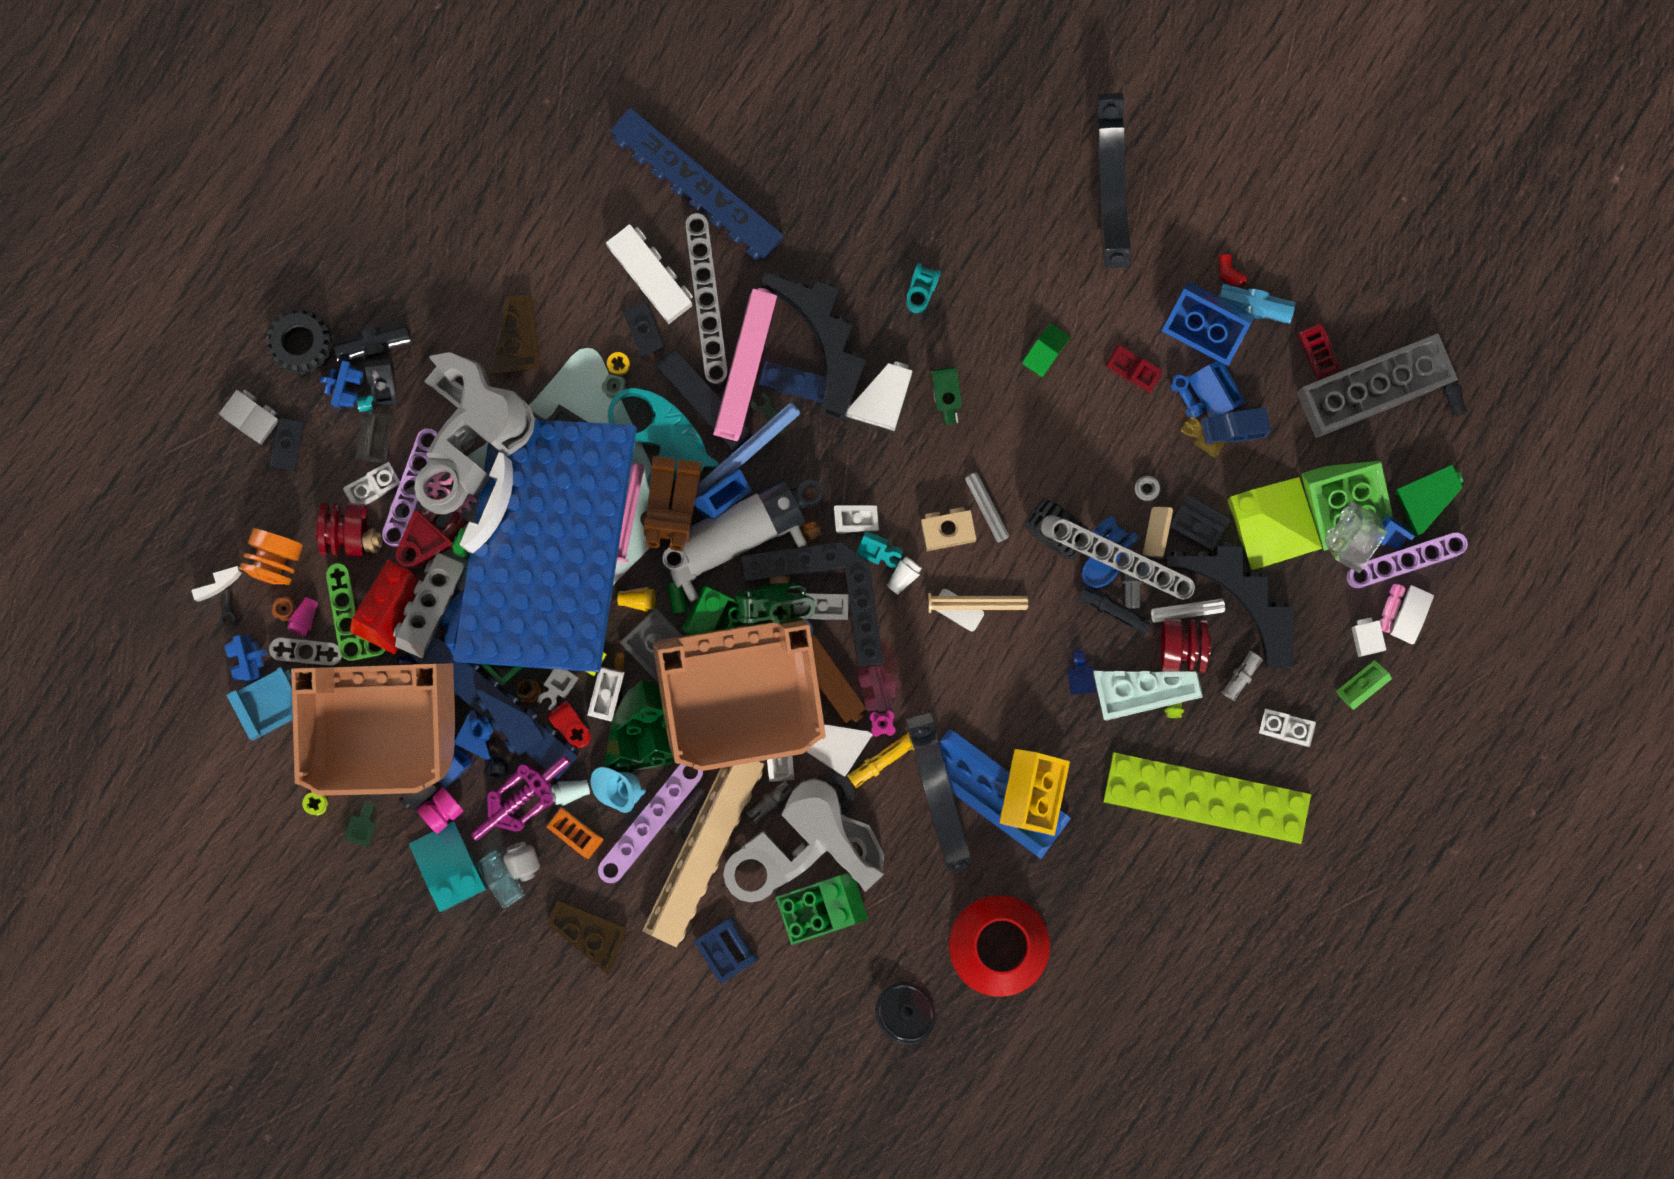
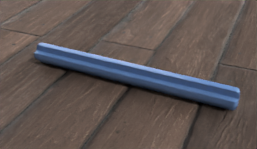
M789 403L699 482L696 499L742 466L799 416V409L793 403Z

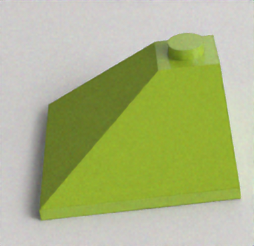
M1299 477L1231 496L1228 499L1250 571L1322 549Z

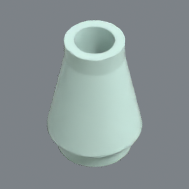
M587 780L557 781V784L551 785L552 791L556 795V805L562 804L564 806L582 796L590 794Z

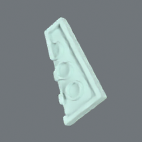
M1093 671L1104 720L1115 719L1203 697L1197 672Z

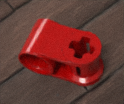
M566 700L546 715L554 727L574 747L583 748L590 743V731ZM576 730H578L579 732L584 731V733H582V741H579L577 739L573 741V739L576 737L574 734Z

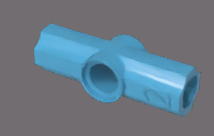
M1222 284L1219 294L1220 298L1255 315L1254 318L1256 319L1268 318L1287 324L1291 323L1296 302L1270 296L1269 293L1262 290H1245Z

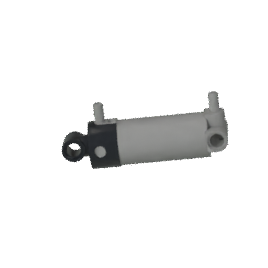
M781 479L757 491L756 494L730 506L717 517L706 518L691 525L689 542L686 541L683 551H674L668 548L663 554L665 568L670 572L676 586H682L689 601L694 602L699 599L691 581L696 579V576L776 536L780 537L790 532L797 547H805L807 542L799 528L805 524L801 511L806 507L816 506L820 503L823 493L821 485L815 480L808 479L800 483L798 487L789 489L785 480ZM805 488H815L817 491L816 497L814 499L805 498L803 496ZM673 555L681 557V562L676 566L668 563L669 558Z

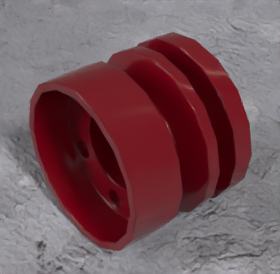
M321 503L316 520V541L319 554L327 556L331 544L333 556H338L340 545H344L347 556H364L365 549L363 547L362 535L364 532H367L365 504L348 503L345 515H341L338 503L333 504L331 514L329 504Z
M1164 619L1161 633V671L1179 672L1181 662L1186 661L1188 672H1193L1194 662H1197L1198 673H1205L1211 652V636L1208 630V622L1200 621L1198 632H1196L1195 620H1190L1187 631H1183L1181 620Z

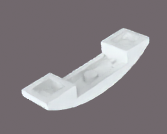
M500 452L489 474L496 481V484L479 524L469 522L460 542V546L470 553H474L490 538L502 520L509 503L513 484L512 461Z

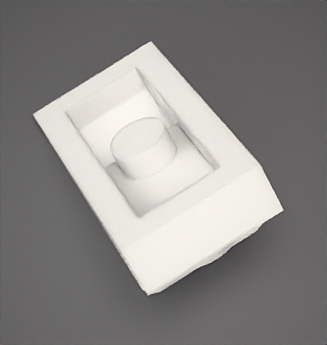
M834 506L836 532L839 534L879 530L877 506Z

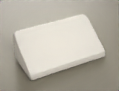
M601 667L597 675L588 716L612 721L624 672Z

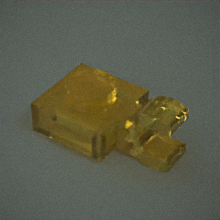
M1192 417L1188 423H1184L1181 432L1185 435L1196 437L1197 440L1194 444L1214 458L1219 455L1226 442L1205 444L1201 424Z

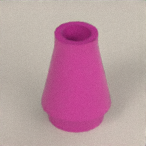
M305 597L297 610L289 618L287 628L293 633L305 637L307 632H311L318 603Z

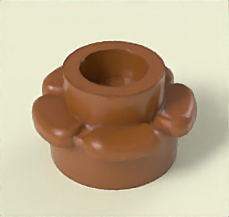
M285 596L274 600L272 614L275 618H280L281 621H288L297 610L293 599ZM283 606L286 607V611H282Z

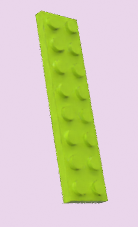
M1113 753L1103 802L1301 844L1311 794Z

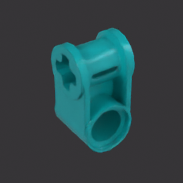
M917 263L906 298V306L909 311L922 313L927 308L931 295L938 283L941 270L933 271L922 267L921 263ZM920 295L923 297L924 303L915 305L912 303L911 297Z

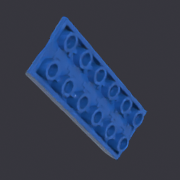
M948 729L939 741L952 794L1042 859L1071 818L1060 810L1055 836L1000 824L1010 772L953 730Z

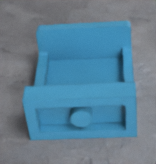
M279 667L276 669L277 671L243 689L227 694L250 740L254 741L293 720L292 674L289 669L285 671L283 667Z

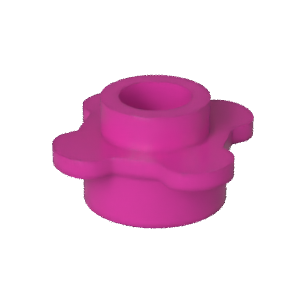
M893 712L871 713L870 720L873 726L871 733L873 736L878 737L880 734L891 736L895 733L896 729L893 726L895 716ZM884 721L885 725L881 726L880 722Z

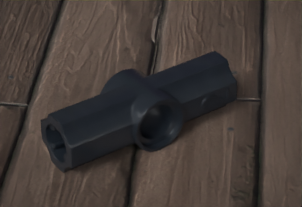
M404 322L382 329L371 328L361 331L356 336L334 341L333 347L338 363H342V361H352L361 357L372 358L385 354L387 350L412 343L407 324Z

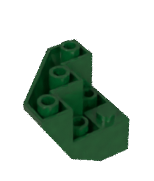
M641 680L626 692L613 716L604 767L617 772H632L675 763L668 740L658 684Z

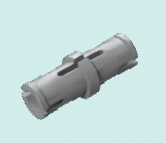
M1249 651L1239 668L1234 669L1232 672L1234 675L1221 693L1235 701L1246 683H1250L1252 680L1250 677L1263 659Z

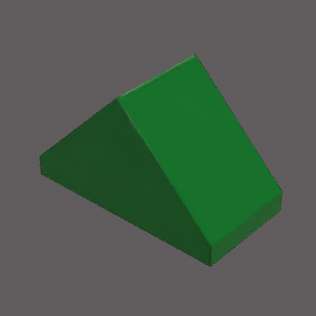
M1050 323L1022 364L1043 378L1071 337Z

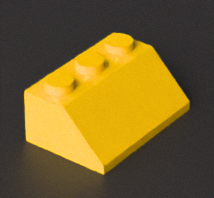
M1015 749L1000 824L1055 836L1070 761L1037 752Z

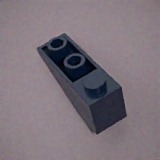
M480 689L476 691L479 695L476 698L477 703L483 711L489 710L493 716L490 719L491 724L497 732L503 731L507 737L504 743L511 753L516 751L520 756L545 739L531 717Z

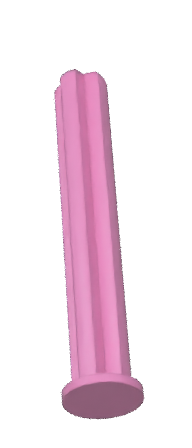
M640 463L631 464L617 562L628 563L626 555L644 473V465Z

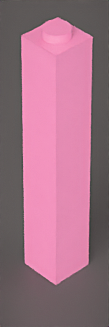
M753 289L749 296L713 435L738 441L741 435L777 295L772 294L767 289Z

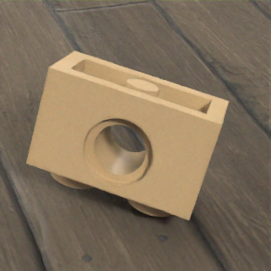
M964 507L951 509L950 514L940 516V512L929 513L925 515L926 519H921L926 551L976 542L971 510L965 511ZM945 522H951L955 526V532L951 535H946L941 531V525Z

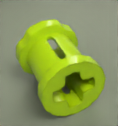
M311 792L304 797L302 805L307 813L321 815L326 811L328 801L324 795L319 796ZM312 798L321 800V803L318 804V810L310 808V805L313 803Z

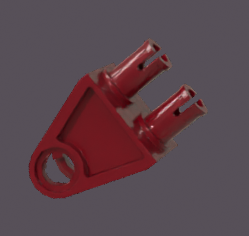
M438 494L434 500H440L443 497ZM427 509L424 511L415 510L396 550L398 562L403 566L418 568L428 563L430 559H435L437 553L443 554L452 549L454 537L469 521L460 512L456 511L454 516L442 528L436 524V520L441 514H435ZM414 548L416 557L413 561H410L408 559V552Z

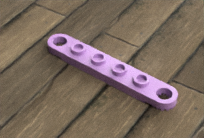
M680 764L600 863L598 874L603 881L615 883L622 878L703 776V771L698 770V774L694 779H687L683 774L686 765ZM609 863H614L618 867V874L613 878H608L604 874V867Z

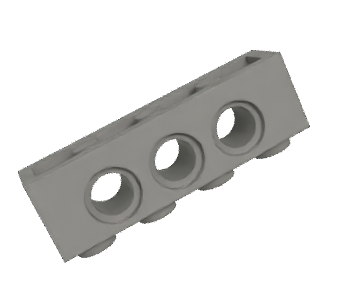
M437 553L434 561L431 559L428 561L424 573L427 575L424 581L419 580L414 590L416 597L413 602H408L403 614L406 618L403 623L399 622L393 633V636L396 637L395 647L418 657H424L441 622L444 611L451 602L464 575L465 564L440 553ZM441 581L444 585L435 586L432 582ZM428 601L433 603L434 606L425 607L422 603ZM418 622L424 627L414 628L412 624Z

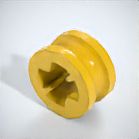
M615 352L609 356L607 367L612 374L622 376L628 372L630 362L624 353ZM615 358L617 361L618 358L623 359L622 362L625 367L622 370L620 367L619 371L614 370L615 366L612 361Z

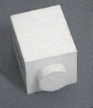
M1372 618L1357 621V626L1352 627L1358 657L1386 650L1380 621L1373 622Z

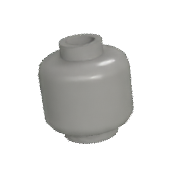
M519 842L508 847L503 860L510 877L520 878L521 881H527L535 877L534 872L539 869L540 862L534 847L526 845L525 842Z

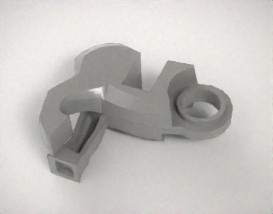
M451 352L430 356V359L437 367L424 382L447 398L458 409L446 421L428 449L426 455L429 457L427 465L417 475L414 487L416 498L425 509L435 514L444 515L459 508L464 503L468 494L479 496L490 479V476L463 454L465 450H468L474 444L476 436L479 435L508 457L527 443L533 433L535 423L532 408L514 391L491 387L486 372L479 363ZM457 377L463 378V386L455 381ZM441 473L451 474L454 484L450 494L440 500L431 499L428 494V485L432 478Z
M810 779L801 782L792 791L782 811V816L808 844L805 845L802 842L792 852L794 857L791 859L763 830L745 843L742 849L732 854L725 865L723 875L727 888L739 900L747 902L761 901L771 895L775 888L791 881L804 872L827 851L832 854L835 860L851 874L853 879L866 892L885 874V871H883L884 854L868 824L842 814L836 790L826 781ZM851 842H857L863 850L861 857ZM744 860H758L766 868L767 879L761 888L749 891L740 887L736 882L735 870L739 863Z

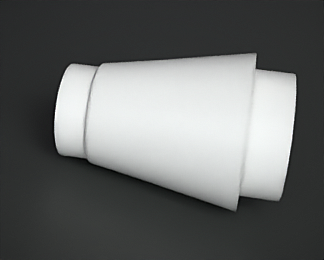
M906 556L904 560L899 561L887 586L899 595L901 591L920 576L919 572L922 568Z

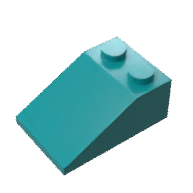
M454 821L449 823L438 834L433 831L409 843L439 912H443L487 890L482 876Z

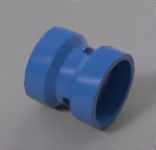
M1113 515L1093 530L1095 534L1116 544L1128 535L1123 528H1119L1117 520Z

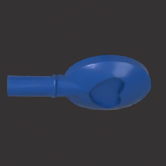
M1132 532L1119 545L1130 549L1140 538ZM1121 553L1117 555L1116 562L1120 560ZM1090 557L1083 567L1082 579L1088 587L1102 588L1116 578L1119 570Z

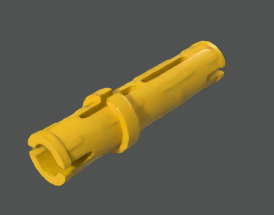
M907 732L876 756L864 760V764L848 774L847 777L852 785L857 788L872 776H878L879 771L911 750L909 733Z

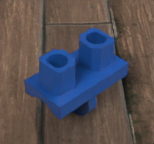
M342 361L337 380H335L337 371L330 369L328 378L320 377L319 381L326 384L325 394L331 395L333 386L335 387L331 405L341 409V406L355 407L358 394L346 391L347 384L351 382L360 385L364 374L363 371L352 367L350 362Z
M251 635L233 637V641L224 646L229 658L238 656L240 665L231 667L233 680L250 681L261 679L262 675L259 667L264 666L262 657L268 655V650H260L258 642H253Z

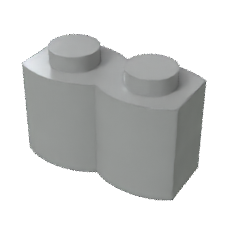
M236 390L219 415L262 445L279 422L275 417L277 412L266 404L263 407L255 403L257 398L248 391L244 390L241 393Z

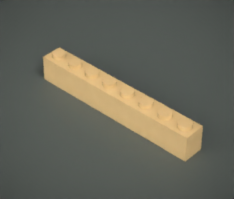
M758 761L720 768L642 930L643 932L676 948L684 939L686 927L696 914L697 904L707 891V883L711 875L718 868V860L722 852L729 845V837L733 829L740 822V814L744 806L751 799V791L755 783L762 776L763 763Z

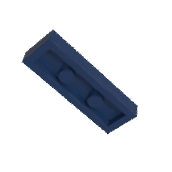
M765 361L759 386L823 403L826 377Z

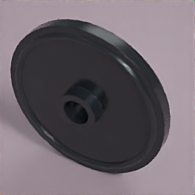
M908 982L894 983L884 989L877 999L875 1014L878 1025L884 1034L893 1041L906 1045L916 1044L924 1040L932 1032L936 1021L935 1007L929 995L919 986Z

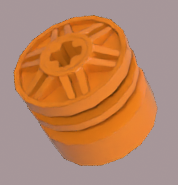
M253 528L248 544L257 549V553H244L243 555L244 558L254 561L253 565L241 563L239 569L255 579L274 585L285 584L290 586L292 579L281 574L282 571L294 574L295 570L286 565L285 562L286 559L298 561L303 544Z

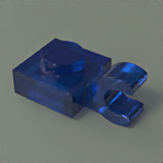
M1084 650L1072 652L1075 669L1067 670L1070 695L1096 692L1093 667L1085 668Z

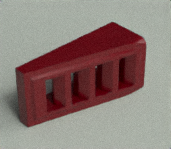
M1322 323L1297 335L1318 380L1341 370ZM1315 334L1319 335L1320 338L1308 342L1307 338ZM1320 343L1323 344V348H1320L1314 352L1312 351L1311 347H1314ZM1327 352V357L1316 361V356ZM1331 361L1332 366L1320 370L1319 366Z

